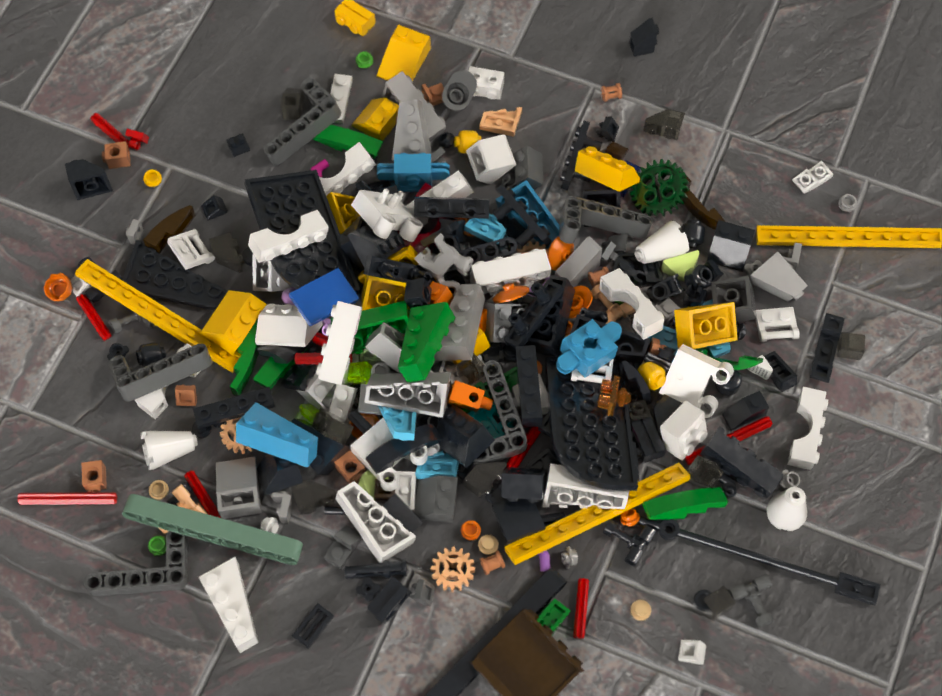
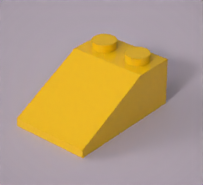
M398 25L389 41L377 77L388 81L403 71L413 81L431 49L430 36Z
M734 302L674 310L678 348L684 344L692 349L738 340Z

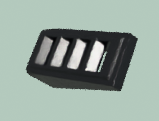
M775 351L764 356L768 363L773 360L776 361L770 364L773 369L770 378L781 392L797 384L798 375Z

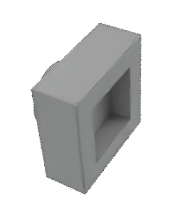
M133 219L131 225L126 230V236L130 244L135 245L136 240H140L144 230L139 220Z

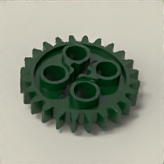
M663 159L660 160L659 164L655 160H653V165L647 162V168L640 167L642 172H637L640 182L630 186L632 191L629 194L633 197L631 200L635 207L640 209L643 214L646 212L648 216H651L653 213L657 218L659 213H661L665 217L666 211L672 214V208L678 210L677 204H684L681 199L687 198L684 192L689 191V188L686 186L689 184V181L686 179L687 175L683 172L682 167H678L677 163L672 164L668 160L665 164ZM670 175L667 180H664L666 176ZM669 192H673L670 196L666 197ZM655 196L653 200L648 201L650 197Z

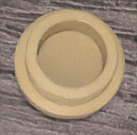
M162 480L154 481L149 486V494L155 500L164 499L169 493L167 483Z
M484 535L480 538L478 547L483 554L492 555L498 550V540L494 536Z
M637 600L631 605V615L636 620L644 621L651 614V606L644 600Z

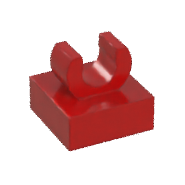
M131 129L126 130L125 136L130 138L128 146L132 147V149L139 150L141 142L148 143L149 136L145 133Z

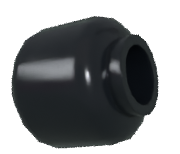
M688 220L681 226V233L685 232L689 248L695 249L698 245L704 243L705 227L701 225L700 221Z
M704 265L694 266L686 271L684 275L685 284L687 287L691 285L693 290H697L698 286L705 289L712 283V273Z
M157 342L140 345L139 349L136 350V358L138 364L145 367L166 358L164 347H160Z
M720 370V375L727 376L724 370ZM734 370L732 377L726 384L720 385L715 382L716 389L722 395H734L741 386L742 376L739 371Z

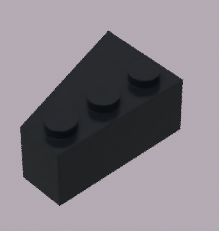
M294 418L291 421L293 424L318 437L317 457L310 464L318 475H329L336 468L334 462L349 450L351 451L350 445L331 436L306 420Z

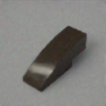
M188 205L179 209L159 222L143 239L145 246L155 249L160 254L167 245L168 238L184 233L196 216L193 206Z

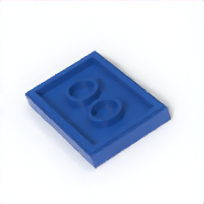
M339 268L289 293L290 299L309 327L330 317L333 305H337L338 301L348 304H354L359 301L358 295Z

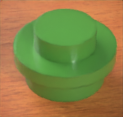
M366 51L360 52L356 57V64L363 69L369 68L373 64V57Z
M160 535L151 538L148 543L149 551L155 556L165 554L166 538Z

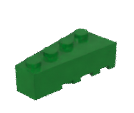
M401 301L363 310L357 333L354 335L355 342L352 355L364 352L363 349H366L365 346L369 336L383 322L404 334L410 313L407 303Z
M447 302L410 309L398 363V369L407 383L426 380L435 361V353L440 351L442 347L441 341L449 332V324L453 323L456 318Z

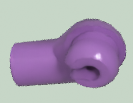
M546 550L537 554L540 557V571H548L550 569V555Z

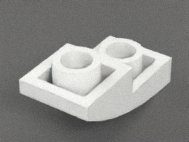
M820 161L810 170H804L793 178L792 181L803 193H807L832 178L833 173Z

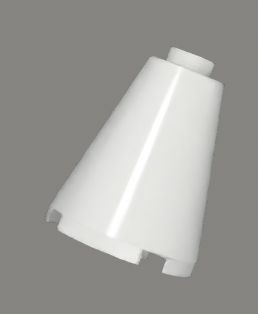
M669 221L636 247L635 257L637 261L646 264L686 254L689 251V242L685 232L681 233L678 229L681 226L675 221Z
M191 431L141 432V439L145 440V443L142 445L143 453L149 470H154L194 451L195 446H198L196 435H192Z
M790 487L770 499L767 506V517L773 526L780 530L794 531L804 524L807 518L805 493L801 488Z

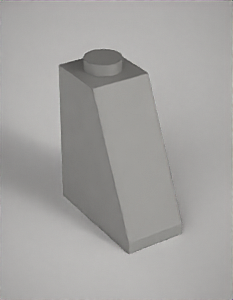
M590 236L587 237L555 271V276L567 278L571 285L575 287L588 276V272H593L600 266L602 247Z
M779 252L772 255L749 275L753 285L787 302L793 298L795 300L799 299L804 294L802 290L808 286Z

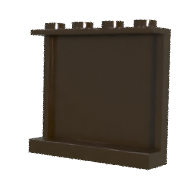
M523 608L469 661L500 696H557L580 672L583 673L585 671L581 667L583 663L575 655L571 657L566 651L568 647L560 639L556 641L551 636L553 631L546 624L542 626L537 621L539 617L532 609L527 610Z

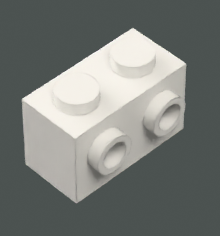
M470 66L469 72L475 76L477 81V88L473 96L500 100L504 85V72Z

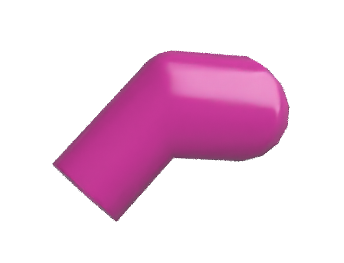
M323 159L314 165L311 170H317L319 177L322 178V171L328 168L329 164Z

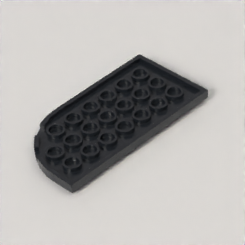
M317 170L245 179L244 185L260 230L268 228L272 232L282 235L294 233L299 229L301 216L316 210L319 211L329 226L327 236L323 241L311 243L305 248L292 250L286 255L282 254L270 260L278 275L290 286L298 289L339 268L356 294H359L360 287L349 257L340 245V233Z
M546 357L545 366L551 439L554 452L561 464L576 478L592 486L608 490L637 491L638 482L622 365L623 360H613L610 387H607L601 383L577 380V382L571 381L572 372L563 374L558 371L556 366L558 357ZM592 373L593 375L605 376L603 373Z

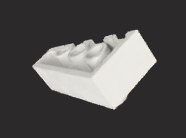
M533 249L528 253H515L506 258L496 257L488 262L478 261L471 265L470 283L480 284L483 294L490 292V295H494L503 288V285L508 283H514V286H519L520 282L523 281L524 284L550 277L551 266L546 250Z
M340 301L337 302V305H333L331 316L334 318L332 325L328 324L326 336H329L327 344L324 343L321 355H324L323 362L319 363L316 374L319 375L318 379L345 385L346 378H344V374L347 373L349 368V355L353 351L354 335H356L362 307Z
M550 464L542 507H550V504L559 505V508H567L568 505H579L580 508H588L595 505L599 509H625L629 491L608 490L592 486L576 478L563 465Z
M354 481L337 491L336 500L380 564L412 545L416 536L404 528L400 521L395 520L383 506L373 500L374 498Z
M236 557L201 575L199 579L234 644L241 653L257 644L258 639L239 563Z

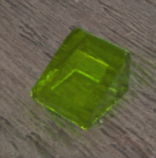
M366 361L350 363L347 382L367 384L373 366Z
M300 404L299 406L301 415L313 425H316L324 416L312 404Z

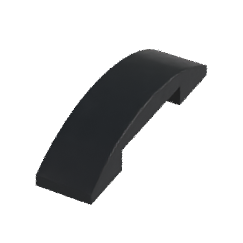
M826 313L812 362L810 378L829 383L845 318Z
M433 424L419 426L415 428L414 441H402L393 438L366 457V461L374 472L378 474L392 467L395 461L425 446L428 449L443 441V437Z

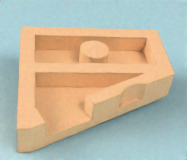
M516 107V111L509 112L506 109L484 112L479 130L514 137L521 117L522 107Z

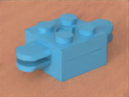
M400 153L394 154V163H379L377 165V178L379 180H395L398 192H419L425 183L432 186V180H445L450 176V166L447 163H431V154Z
M592 319L565 337L560 349L563 354L558 357L556 363L558 371L568 374L577 369L586 378L615 358L618 346L614 342L621 336V326L617 322L611 321L601 328Z

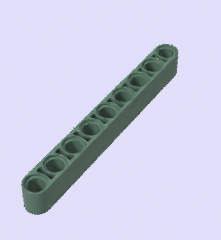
M130 494L122 512V516L132 521L289 565L298 564L303 548V543L293 538L137 494Z

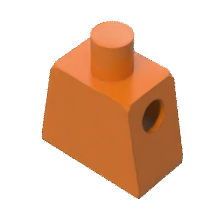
M455 380L451 385L447 404H454L457 407L477 412L479 408L490 411L493 399L484 397V390ZM469 396H473L475 402L470 401Z

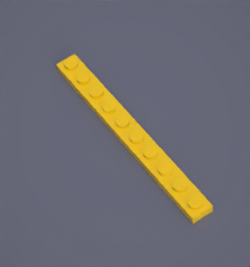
M757 225L756 242L757 245L794 246L796 242L802 244V246L942 248V228Z
M88 259L75 271L77 277L183 343H188L191 346L205 344L212 361L232 373L235 372L233 367L242 354L237 351L230 354L201 334L202 330Z
M678 462L639 481L637 491H629L625 509H599L595 505L583 508L546 526L545 530L505 546V552L514 565H517L689 481L690 474Z

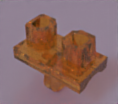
M614 376L613 381L602 379L600 392L610 394V396L600 394L597 407L608 409L607 415L613 416L616 402L620 407H623L624 404H628L631 401V395L625 388H621L618 391L620 376Z

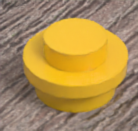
M151 169L145 173L143 180L148 187H156L161 183L162 176L158 171Z

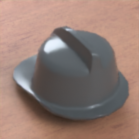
M466 70L455 72L450 77L442 93V100L445 106L454 111L464 109L476 91L477 81L475 76Z

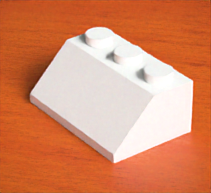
M268 304L258 315L255 343L256 345L306 347L323 324L320 321L309 327L295 305Z

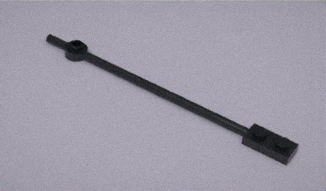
M645 517L640 518V525H647L658 530L659 535L665 540H673L677 536L834 585L836 586L834 591L836 594L874 606L877 603L881 584L840 572L838 578L692 533L680 529L679 524L674 519H664L662 522H657ZM670 528L672 532L667 533L665 529Z

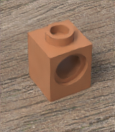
M126 141L104 144L105 151L102 152L103 162L107 163L109 169L131 166L130 150Z
M350 450L334 462L336 470L349 484L354 481L359 483L362 474L366 472L365 466ZM349 467L357 468L354 472L347 471Z
M102 460L82 462V486L90 493H97L107 489L106 466ZM98 475L96 480L90 481L92 476Z

